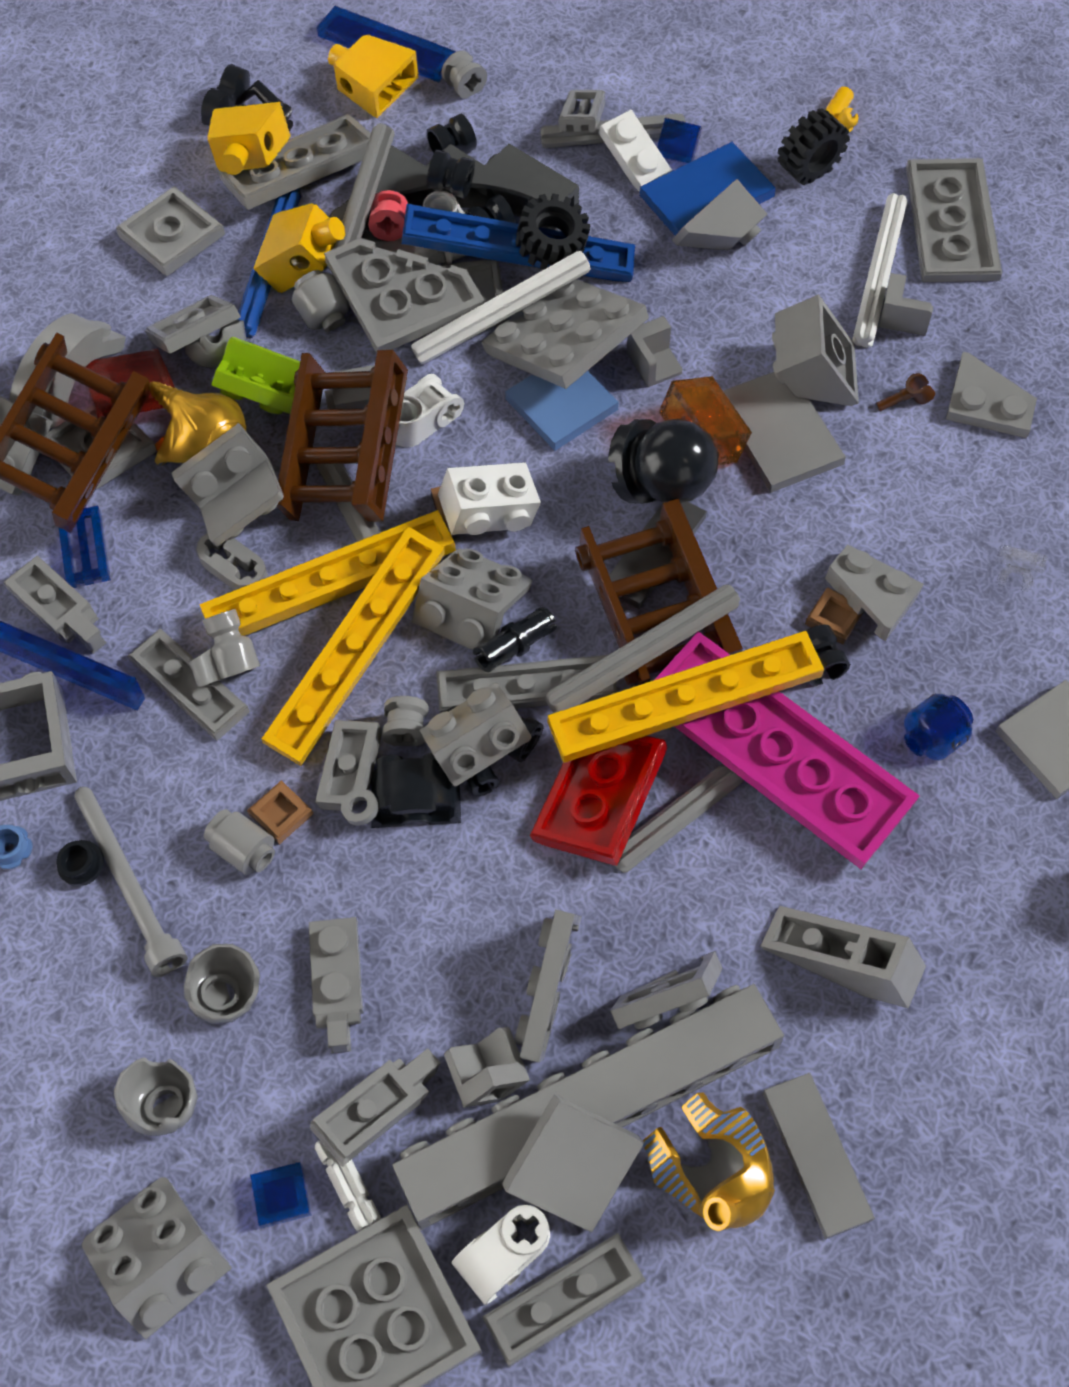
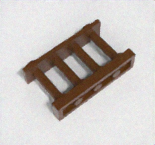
M56 332L50 344L45 342L39 348L34 361L36 367L0 426V479L49 503L50 509L53 510L51 513L55 526L71 533L150 396L149 379L134 371L127 383L121 381L118 384L66 358L65 356L68 352L65 337ZM59 372L111 398L113 407L108 416L97 418L45 392L55 373ZM37 406L91 433V438L94 440L87 452L80 451L77 453L25 427L35 407ZM17 441L71 468L70 473L73 476L67 487L60 486L57 489L3 462L14 442Z
M377 350L375 367H372L370 371L325 372L310 353L301 354L299 369L294 375L295 392L278 479L284 498L276 506L290 521H299L303 503L351 502V505L368 522L384 521L408 369L394 350ZM371 388L369 402L363 409L320 410L323 389ZM365 425L362 442L357 447H313L316 427ZM310 464H358L356 479L351 485L306 486Z
M679 498L662 503L660 520L656 522V527L601 544H596L589 526L581 528L580 545L575 547L576 558L582 571L588 570L619 648L634 640V635L649 631L717 589ZM659 543L663 547L669 545L674 556L670 564L611 581L604 560ZM674 580L678 583L684 582L689 594L686 601L629 619L626 618L618 599L619 597ZM728 614L703 628L705 632L703 635L730 655L742 652L743 647ZM686 644L667 650L624 677L626 684L638 686L650 682L649 674L663 670Z

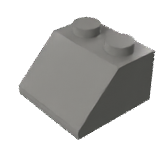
M818 294L775 313V331L772 333V340L776 348V361L773 362V370L777 380L781 384H786L792 393L799 398L847 406L858 404L855 344Z

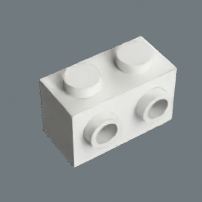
M526 462L447 468L438 492L451 535H479L484 532L502 530L520 531L531 526L541 504Z

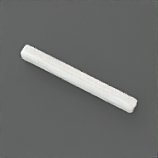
M892 193L887 196L852 341L856 346L870 348L874 343L908 201L904 195L898 196Z
M577 251L414 342L411 347L417 360L421 364L430 362L587 274L591 270L588 259L581 251Z

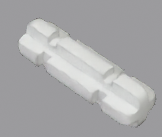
M320 1140L316 1142L315 1150L323 1165H328L325 1170L345 1209L349 1208L350 1210L347 1215L354 1229L359 1232L379 1221L381 1216L372 1199H367L370 1194L353 1161L350 1160L342 1167Z

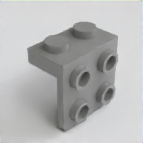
M457 549L421 578L411 622L473 650L475 647L499 634L504 613L530 590L532 580L528 576L521 574L517 568L493 562L484 558L476 550Z
M165 1177L157 1179L150 1186L143 1189L110 1218L99 1224L82 1242V1248L113 1306L145 1340L232 1269L221 1251L200 1228L175 1187Z

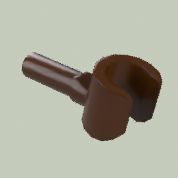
M915 373L907 379L906 388L875 404L879 411H883L911 398L919 404H926L935 397V391L928 385L929 381L923 374Z

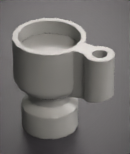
M236 609L202 620L207 635L214 639V645L189 662L198 687L260 666L252 641L247 636L239 633L238 629L241 623Z

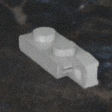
M38 555L3 582L7 589L56 636L60 639L63 638L68 644L77 638L93 654L106 644V641L100 635V630L93 624L99 618L94 613L90 603Z
M356 917L309 922L312 1004L317 1029L327 1028L328 1047L331 1048V1053L351 1051L350 1025L361 1024V1014H364L358 921Z
M428 1048L407 1065L400 1058L395 1062L388 1060L311 1121L310 1129L343 1167L421 1104V1101L429 1092L424 1084L435 1075L441 1062Z

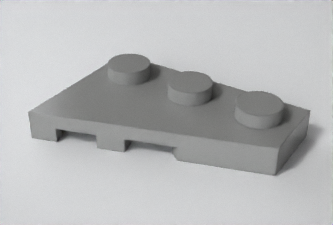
M555 909L553 919L547 917L544 919L538 946L546 948L542 967L533 966L527 987V995L534 996L530 1016L521 1015L515 1036V1043L522 1045L519 1058L538 1063L544 1059L560 1000V992L557 991L559 982H563L571 959L572 944L569 943L571 931H578L582 916Z

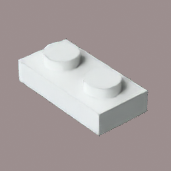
M632 109L600 126L598 134L632 185L639 192L641 186L672 171Z

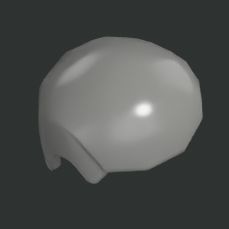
M237 319L221 327L218 335L210 336L208 334L184 346L186 355L191 361L201 367L217 369L223 359L230 337L246 341L244 321Z
M212 944L196 954L190 961L184 982L185 1000L188 1002L192 1012L212 1024L232 1023L251 1009L258 994L259 970L249 952L233 944ZM226 983L234 990L235 995L232 1001L230 1000Z
M146 1058L137 1059L120 1073L114 1088L116 1106L122 1118L131 1129L148 1136L167 1135L182 1128L193 1116L198 1100L192 1075L180 1065H177L172 1059H168L165 1062H151ZM173 1094V1096L153 1108L154 1103L160 1096Z

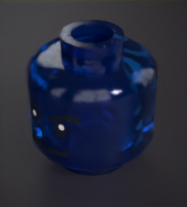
M932 694L905 716V743L917 756L921 757L925 754L932 760H944L970 740L972 736L973 715L969 707L960 698L954 695Z

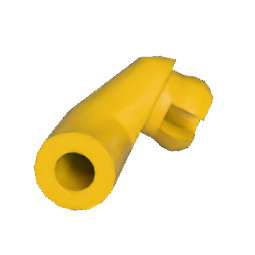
M842 86L838 88L825 110L851 132L854 126L857 125L859 117L857 113L852 116L850 113L853 108L848 107L854 98L852 90Z

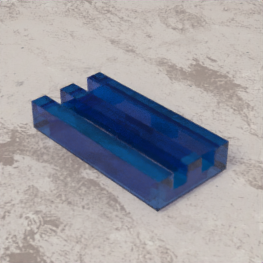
M98 505L84 509L76 523L82 572L75 573L70 533L59 528L65 581L73 588H77L78 584L83 583L86 586L94 584L96 580H102V582L111 580L101 510ZM86 518H91L98 564L96 569H92Z

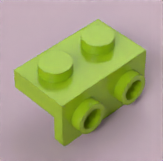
M230 337L223 359L215 371L211 386L220 388L221 394L232 399L243 400L247 398L258 402L259 407L273 414L285 412L290 414L295 392L294 375L299 369L300 361L239 338Z

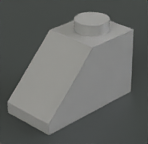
M736 179L683 226L672 241L677 246L713 250H730L739 241L743 246H746L762 231L757 224L767 213L739 180Z

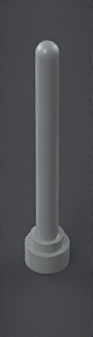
M88 787L78 788L74 795L75 800L147 942L144 947L146 951L144 960L152 976L162 977L184 965L188 957L180 941L172 938L170 934L163 932L92 790ZM171 961H172V968H170V967L167 965V964H168L169 962H171Z

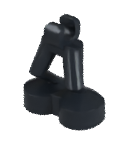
M229 64L224 69L217 88H211L206 93L201 106V119L203 125L210 126L214 109L246 106L243 104L255 95L263 104L280 102L290 132L293 128V121L288 119L292 115V108L283 103L260 80H257L250 86L249 71L234 64Z

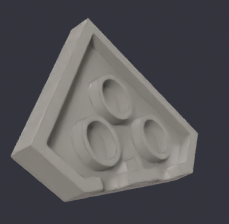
M362 238L324 253L327 266L376 353L377 350H393L429 334L484 304L482 295L468 271L464 268L453 265L450 266V269L429 263L426 257L400 249L395 253L375 247V242Z

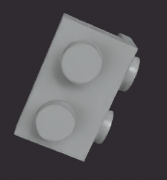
M497 682L489 687L477 689L465 702L449 712L437 714L430 720L428 725L419 730L432 754L454 786L460 785L531 739V734Z

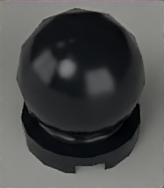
M633 419L628 425H620L611 440L608 454V462H615V473L618 482H611L613 489L620 499L636 504L650 503L656 499L662 502H669L678 498L680 503L692 501L703 495L715 479L719 453L711 435L701 426L683 419H670L658 423L651 419Z

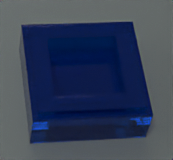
M665 118L657 146L664 159L685 164L693 161L702 127Z
M301 1162L250 1174L258 1225L261 1229L312 1216Z

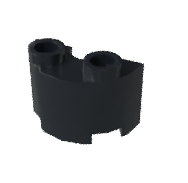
M432 753L424 755L423 758L404 759L398 755H385L377 759V768L372 772L371 792L378 801V812L371 821V828L400 827L410 822H424L429 825L461 823L460 785L454 786Z

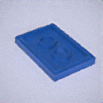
M732 141L641 186L639 196L676 236L683 226L736 179L739 180L759 204L775 197L776 187Z

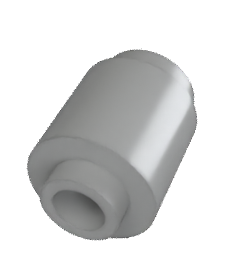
M228 809L221 810L211 819L205 829L204 839L209 842V848L244 875H249L254 871H263L275 855V850L273 849L274 837L240 812L232 813Z

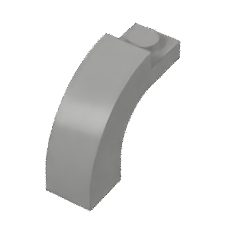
M73 313L56 319L37 336L25 353L16 372L9 400L12 402L16 401L36 367L34 361L39 348L45 342L50 344L56 332L65 337L68 352L65 357L84 367L97 358L121 352L125 345L126 336L112 331L111 326L107 323L94 320L89 321ZM56 372L45 392L69 403L75 380ZM37 406L33 410V412L53 421L50 429L65 422V420Z

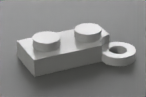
M335 720L315 800L320 809L341 811L344 818L350 824L356 826L371 822L378 812V801L374 794L369 791L382 736V729L377 722ZM359 801L367 802V807L363 812L357 814L352 812L353 806Z

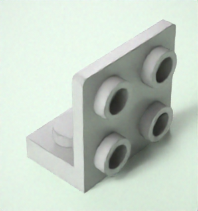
M239 423L171 472L173 480L201 509L209 539L215 546H219L226 540L237 537L246 525L260 515L270 513L278 505V502L284 498L269 457Z

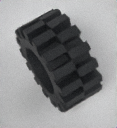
M818 108L817 112L814 110L808 112L807 119L804 116L799 118V125L796 128L792 125L788 130L791 133L789 137L784 136L781 143L785 146L778 149V154L780 155L777 158L778 162L802 185H806L807 182L811 184L815 181L816 177H823L826 171L830 173L834 169L832 165L835 162L839 163L842 159L840 153L846 152L848 148L846 143L850 141L848 129L827 110Z
M546 194L539 195L538 201L534 198L529 200L528 205L522 209L516 231V246H521L519 253L522 257L529 254L528 263L534 266L536 261L541 262V270L577 251L583 253L589 237L590 224H587L589 219L587 213L581 214L582 207L578 203L574 207L570 206L571 198L565 197L564 202L558 201L559 194H552L550 200H547ZM544 226L555 227L561 230L566 235V238L553 239L547 237L538 228Z

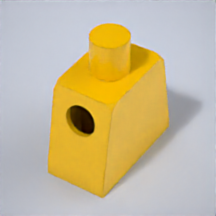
M370 35L362 36L349 49L340 44H335L328 54V63L334 66L337 89L375 118H378L419 78L416 51Z
M280 102L214 109L207 137L218 170L231 175H237L242 170L269 166L289 140L290 133Z
M313 203L273 214L253 269L277 292L283 293L294 287L297 280L305 274L315 270L323 271L327 267L324 253L332 250L335 242L344 239V225L337 217L329 218Z

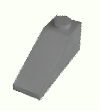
M783 906L778 907L761 944L762 949L864 997L904 1008H909L926 967L909 937Z

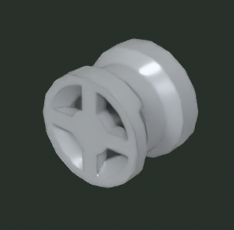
M464 50L450 55L441 71L444 81L454 87L456 93L464 99L481 91L487 80L486 70L480 64L473 63V57Z
M396 696L387 699L384 703V716L388 719L382 728V739L392 746H420L426 741L419 730L425 727L423 720L429 711L428 704L424 700L412 696Z

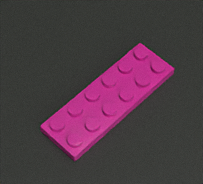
M698 631L654 680L729 656L730 654ZM780 691L674 726L861 870L920 797Z

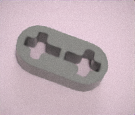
M207 533L197 543L196 550L202 566L233 590L268 577L264 561L235 538L215 546L210 541ZM212 548L217 550L224 548L228 559L226 560L216 553L211 556L209 550ZM240 566L247 572L254 569L256 576L253 578L249 576L241 578L237 567Z

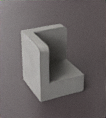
M891 273L879 327L926 336L933 311L932 304L930 302L903 298L907 276Z
M664 316L640 325L627 337V354L647 387L682 374V367L669 348L671 326Z
M509 1027L496 1029L478 1044L451 1047L444 1053L464 1108L503 1100L530 1081L522 1058H519L520 1053Z

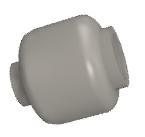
M315 270L297 280L294 285L295 291L292 295V302L309 329L318 330L324 328L325 332H330L345 323L344 315L348 312L350 305L332 274Z

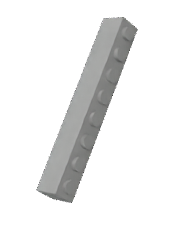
M752 984L742 990L738 985L731 986L713 998L714 1004L700 1011L694 1009L685 1013L679 1012L670 1019V1026L656 1033L651 1028L640 1031L626 1041L628 1047L612 1055L607 1050L592 1055L582 1063V1070L568 1077H565L564 1073H557L546 1078L537 1085L538 1092L522 1100L518 1095H514L500 1101L493 1106L492 1115L476 1123L473 1118H468L454 1124L446 1131L448 1137L430 1146L427 1141H422L406 1148L400 1153L401 1160L392 1164L421 1230L504 1189L502 1182L554 1094L623 1128L778 1049L784 1034L756 985Z

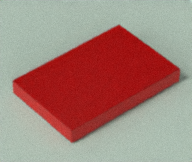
M644 736L563 763L530 833L532 841L547 847L617 866L668 749L665 740Z

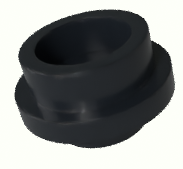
M87 840L67 843L61 848L57 856L58 874L63 881L71 886L80 887L90 884L100 875L104 866V856L101 849Z

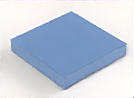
M588 371L567 389L532 374L505 391V398L508 403L554 451L616 412L619 407V402Z

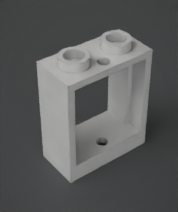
M52 671L45 673L32 672L24 675L22 678L0 683V710L42 700L45 701L52 750L49 753L0 764V801L77 782L64 692Z

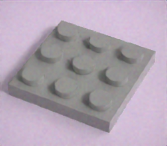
M576 279L514 314L482 341L485 352L490 356L567 389L649 319L646 305Z
M408 1205L401 1207L266 1285L313 1387H424L482 1352Z

